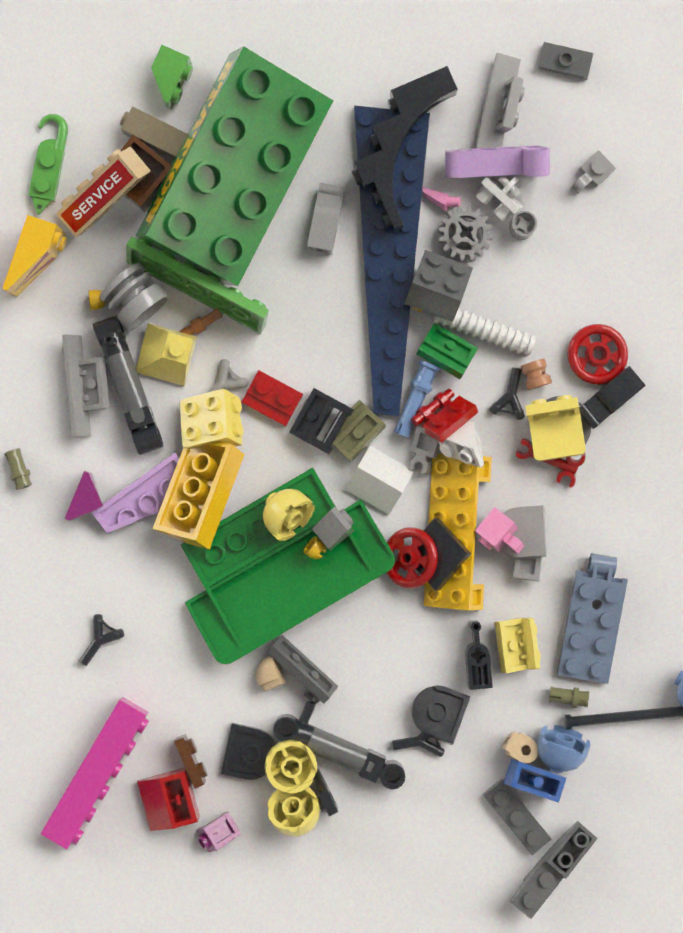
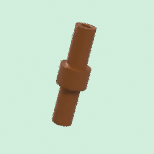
M217 308L202 318L198 316L190 321V325L179 332L190 335L196 333L198 335L207 330L206 327L223 316Z

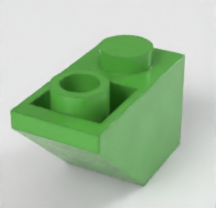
M161 44L151 69L166 107L172 109L173 104H178L183 93L181 89L184 80L188 81L190 79L193 66H191L192 63L189 56Z

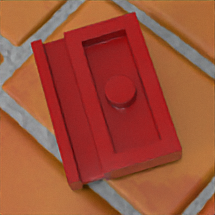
M258 370L241 403L286 427L304 394Z

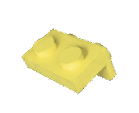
M520 617L494 622L501 673L540 669L541 655L537 645V627L534 618Z

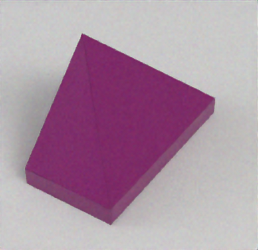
M83 472L65 516L66 520H74L103 507L91 472Z

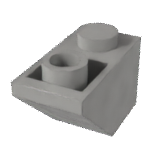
M334 507L314 526L313 531L331 551L354 532L351 527L354 522L344 509L338 511Z

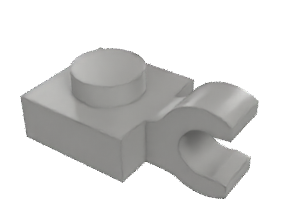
M598 150L579 168L584 175L571 187L577 194L589 183L597 187L616 168Z

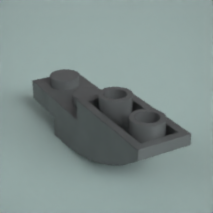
M577 821L523 879L524 883L511 898L510 902L528 918L532 919L562 879H566L598 838Z

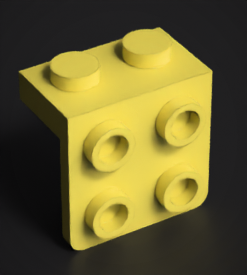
M220 389L181 400L182 445L189 449L222 441L233 444L235 447L241 446L244 430L241 424L240 412L242 404L239 397L226 389Z
M571 395L557 397L556 401L546 402L545 399L532 401L531 405H525L530 425L534 458L537 461L583 455L586 452L577 397L572 398Z

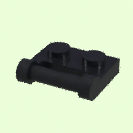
M313 388L289 433L330 455L334 440L347 417H351L354 409ZM334 408L339 410L323 441L318 440L317 437Z

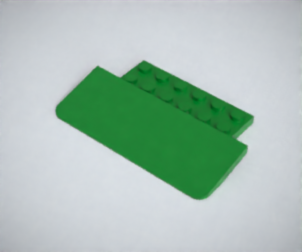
M313 467L221 520L210 550L185 542L180 544L205 588V591L186 601L185 604L216 661L225 665L235 662L393 568L395 556L362 500L344 509L354 522L351 525L354 532L331 551L326 546V553L321 551L320 555L322 558L318 560L304 554V548L313 537H318L313 531L314 526L336 506ZM284 489L299 490L313 502L314 512L303 528L299 525L293 530L296 533L295 536L285 541H279L268 531L263 521L266 499L272 493H277Z

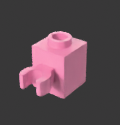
M495 507L475 530L480 537L478 542L488 550L493 547L499 552L507 544L519 554L525 547L519 539L513 536L518 529L516 524Z

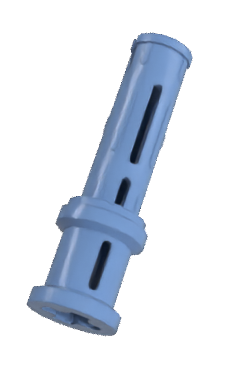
M422 360L419 362L420 368L415 380H412L410 383L412 390L394 430L395 433L409 438L414 425L411 418L421 408L426 394L432 391L431 385L435 375L441 370V368Z

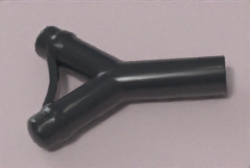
M512 367L507 392L489 408L493 415H496L498 412H504L515 416L517 420L525 418L524 410L516 395L522 372L521 369ZM510 402L513 412L501 409Z
M95 614L93 616V640L80 657L79 662L87 666L101 645L124 637L123 629L110 627L103 620L102 614ZM103 625L112 630V632L103 634Z
M423 733L417 737L392 740L393 750L421 747L438 757H442L445 752L444 748L440 746L439 740L435 739L436 745L428 741L430 737Z

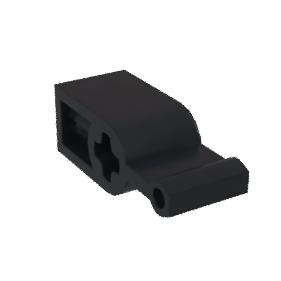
M628 366L579 407L580 415L592 429H595L646 385L633 369Z
M470 620L469 627L472 630L473 642L465 649L467 686L469 690L493 688L490 652L484 644L480 643L479 631L481 630V624L478 620ZM475 648H479L481 652H484V655H481L478 661L471 656V653H475Z

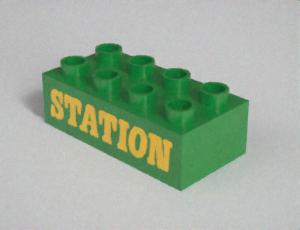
M244 46L229 53L135 236L148 241L152 246L161 251L169 252L181 262L193 265L203 274L216 277L223 285L238 286L334 100Z

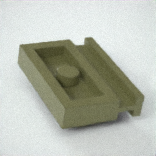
M360 400L351 407L354 409L351 417H347L332 444L350 462L386 427V424Z

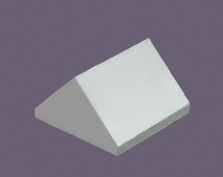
M369 446L345 490L389 515L414 471L374 447Z

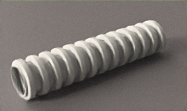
M458 308L453 322L438 316L434 317V323L436 324L441 322L444 327L449 325L450 329H453V327L457 328L458 332L461 330L465 331L464 334L466 335L471 333L474 338L479 336V340L487 339V343L492 341L496 346L500 344L504 349L508 347L509 351L514 349L517 351V354L524 353L525 357L530 355L536 340L534 335H531V337L527 336L528 333L526 332L521 334L518 329L513 331V328L510 326L505 328V324L497 325L498 322L496 321L492 323L488 318L484 320L482 319L483 316L479 315V317H476L475 313L470 315L467 310H464V312L460 311V308Z

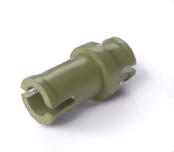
M17 448L4 453L12 473L10 479L15 482L16 490L31 486L32 482L29 478L31 473L29 469H26L21 449Z
M550 687L549 703L571 705L572 708H577V706L588 707L589 691H579V688L576 687L573 690Z

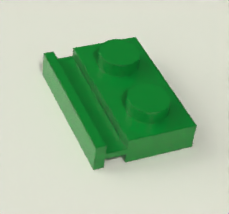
M434 323L416 355L454 377L461 379L478 348Z

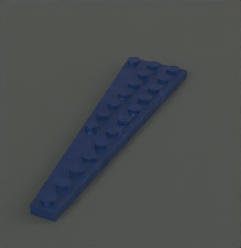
M354 105L357 160L380 151L379 149H374L369 135L373 134L372 126L397 116V113L393 114L391 109ZM426 113L410 130L399 150L394 165L393 198L404 223L402 230L393 233L391 227L386 228L381 214L385 213L381 203L378 205L375 203L371 193L374 187L364 190L362 185H359L373 412L379 415L399 417L410 315V306L406 305L405 301L414 276L430 113Z

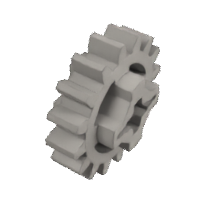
M469 205L466 211H463L461 206H458L456 214L451 210L448 211L447 214L450 219L442 218L441 223L445 227L438 228V233L443 234L438 239V242L446 244L442 251L450 250L451 259L459 255L460 262H463L465 256H468L470 261L474 260V254L482 257V248L488 250L490 247L486 240L493 239V235L488 234L493 225L485 224L489 217L486 215L481 218L479 216L481 209L473 213ZM462 218H470V219H473L474 221H473V222H467V221H464ZM452 224L453 229L455 230V234L451 239H449L448 232L449 227ZM461 229H463L464 231H471L469 235L470 239H468V237L466 236L463 238L460 237V234L462 232ZM479 229L482 230V240L480 243L476 238ZM459 245L467 246L469 250H461L457 247Z

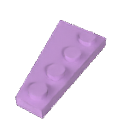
M176 452L102 504L103 507L92 511V514L106 533L159 512L179 460Z

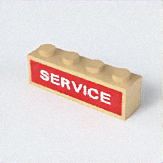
M131 147L122 152L120 149L115 150L107 157L109 163L106 166L101 164L91 173L93 178L90 181L86 179L76 187L78 193L75 196L70 194L61 202L63 207L56 214L75 237L89 230L150 172V169Z

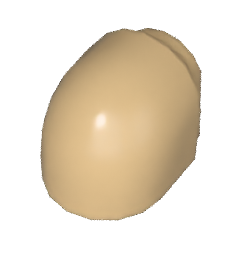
M271 655L261 660L256 669L258 687L262 686L265 692L287 684L281 664Z
M514 731L509 733L502 745V749L506 751L505 754L522 763L533 762L539 753L537 743L522 732L517 733Z

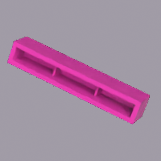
M124 697L119 699L40 833L41 835L66 850L72 843L77 845L84 831L80 830L85 821L90 823L97 811L93 806L98 799L103 800L110 789L106 784L111 776L116 778L123 765L119 762L124 754L129 756L135 747L136 742L133 739L136 733L142 734L149 723V720L146 719L149 713L147 710Z

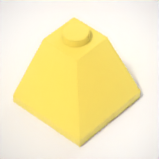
M148 323L136 367L137 372L185 386L197 336Z

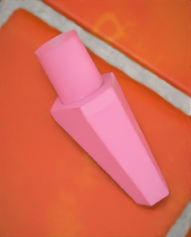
M422 187L423 196L444 211H448L449 207L461 206L460 197H449L448 193Z

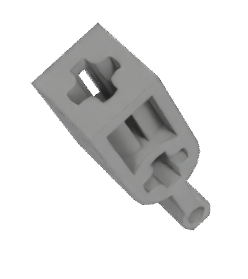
M319 183L307 250L327 254L333 253L345 187Z

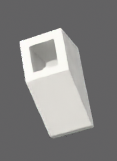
M468 421L444 442L438 441L440 451L446 457H452L465 464H471L480 468L484 465L482 444L474 422Z

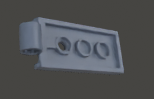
M591 553L588 561V573L580 570L575 571L557 668V675L609 683L628 582L626 578H614L617 568V557ZM594 600H600L601 607L598 609H594L592 607V602Z

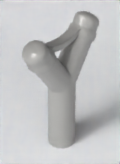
M222 359L219 365L217 383L208 392L247 387L248 381L246 378L237 376L230 368V362ZM228 370L237 379L227 380Z

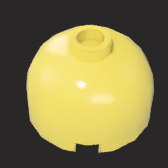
M284 489L277 493L274 492L266 499L263 521L268 531L279 541L288 540L296 535L293 530L299 525L303 528L312 517L314 512L313 502L299 490Z
M287 740L279 742L270 749L266 756V776L276 789L291 794L301 792L313 782L315 772H317L316 757L310 748L300 741Z
M309 786L303 791L293 794L277 789L268 801L269 820L281 834L288 837H299L307 834L315 827L319 820L320 806L318 799Z

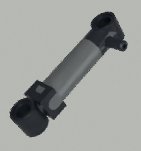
M118 315L93 323V328L102 347L124 409V416L131 431L133 442L138 454L142 455L164 447V443L130 353L122 324L117 318Z
M306 702L299 719L291 714H282L276 719L273 732L275 737L281 742L287 740L300 741L308 746L313 754L356 772L362 778L376 783L378 777H380L381 783L388 789H398L405 782V771L400 762L396 760L386 761L385 755L371 749L367 750L308 724L316 706L313 702ZM290 722L294 727L293 732L283 734L279 729L280 724ZM392 768L398 770L400 773L399 777L396 780H388L385 777L387 770Z

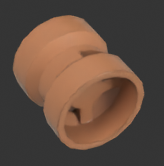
M545 358L520 366L522 373L528 377L526 381L528 390L552 383L550 375L545 373L547 366Z

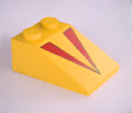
M27 215L2 288L3 290L18 297L58 257L59 251L63 252L67 237H64L65 232L57 224Z

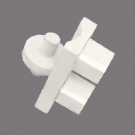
M502 175L498 181L505 186L503 188L491 176H488L481 182L483 186L478 191L476 197L486 205L496 196L502 203L494 210V213L504 221L513 213L519 212L523 207L508 193L510 191L516 197L520 195L522 191L515 186L519 179L515 176L510 181Z

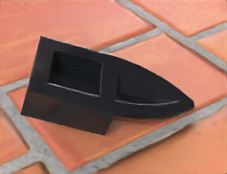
M317 766L314 781L319 795L317 797L320 810L322 812L326 810L328 816L338 813V806Z

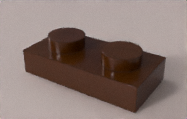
M186 734L177 737L174 743L194 789L205 784V777L208 776L207 770L203 762L198 763L195 753L198 751L193 739H188Z

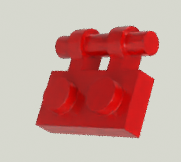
M448 388L443 393L439 392L435 395L430 404L419 408L417 414L411 418V421L415 426L425 422L422 425L424 432L442 443L479 412L475 404L461 396L450 401L455 394ZM440 408L442 409V410L439 411L436 415L433 414V413H435L438 409H440Z

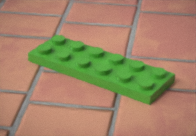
M132 236L126 244L128 264L134 265L140 262L145 268V273H150L152 277L214 310L218 308L225 316L259 334L262 333L266 326L269 309L261 301L256 299L250 300L244 297L243 293L234 287H225L220 284L216 277L212 275L205 276L197 272V268L186 262L182 264L175 260V257L164 250L160 252L152 248V245L142 238L137 240Z

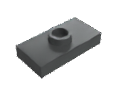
M544 42L537 69L587 80L593 53Z

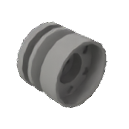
M140 262L117 274L100 294V298L104 303L110 302L108 308L111 311L123 306L117 318L128 331L134 330L146 322L169 299L168 294L158 283L146 287L152 276L148 272L143 274L145 268Z

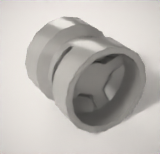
M529 211L516 213L509 225L511 235L518 240L528 239L536 230L537 219Z

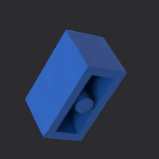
M511 759L503 784L559 803L566 777Z

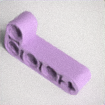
M543 146L445 151V177L447 178L521 174L532 177L550 175V149Z

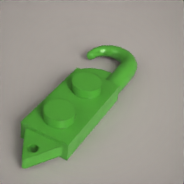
M57 114L44 116L38 125L39 129H42L45 123L49 121H54L58 124L57 138L42 141L37 150L28 195L32 197L38 215L51 202L56 200L65 155L68 125L65 119Z

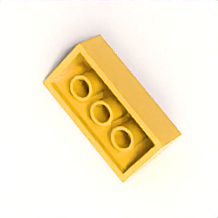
M221 441L189 449L183 447L153 529L187 544L210 550L245 454L233 444Z

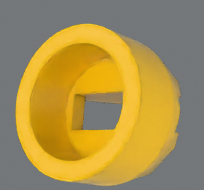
M88 290L90 311L99 310L106 306L107 303L100 301L101 290Z
M316 536L304 548V554L316 560L322 558L320 555L321 551L326 553L325 544Z

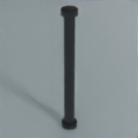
M683 707L582 716L565 714L566 730H571L572 727L683 717Z

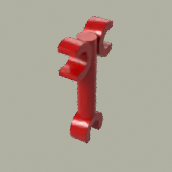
M522 438L520 444L525 445L528 451L521 452L517 450L515 456L519 459L534 458L532 442ZM586 453L581 455L578 460L566 457V460L558 458L542 462L562 469L557 474L556 482L560 483L563 476H569L571 478L569 487L572 488L576 483L575 474L578 467L585 462Z

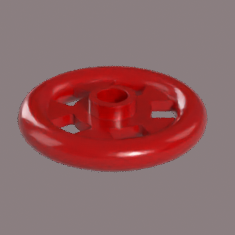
M592 324L583 327L572 337L567 351L568 362L573 373L582 381L594 385L607 384L625 369L628 362V347L622 335L614 328L604 324ZM600 334L601 342L590 343L589 336ZM612 340L614 341L618 349V351L614 353H611L609 347L606 345L608 342ZM579 346L586 347L585 358L578 357ZM595 350L601 352L602 356L600 359L594 358L593 352ZM611 359L615 366L607 372L603 366ZM587 363L597 367L594 374L584 370Z
M407 527L395 532L388 539L387 544L393 553L394 549L399 550L398 561H395L393 568L386 574L394 584L402 588L415 589L421 587L432 578L437 568L438 552L436 545L426 532L418 528ZM412 538V545L404 546L403 539ZM422 545L425 546L427 555L423 557L418 549ZM408 554H410L411 556L410 562H408L406 558ZM421 564L425 570L418 576L415 570ZM400 567L408 571L405 578L398 573Z

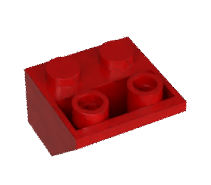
M185 767L137 780L150 831L175 829L198 822L200 813L191 780Z

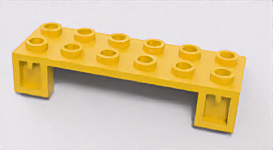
M438 454L437 458H432L428 525L434 518H439L469 550L471 555L440 591H435L428 582L425 584L424 606L458 610H483L484 584H473L478 486L479 482L490 483L492 457L483 456L484 465L481 468L465 464L452 457H446L444 454Z

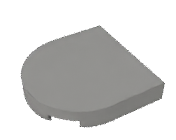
M544 506L516 507L505 511L503 514L518 527L513 536L519 539L525 547L517 554L505 544L501 551L514 559L547 557Z

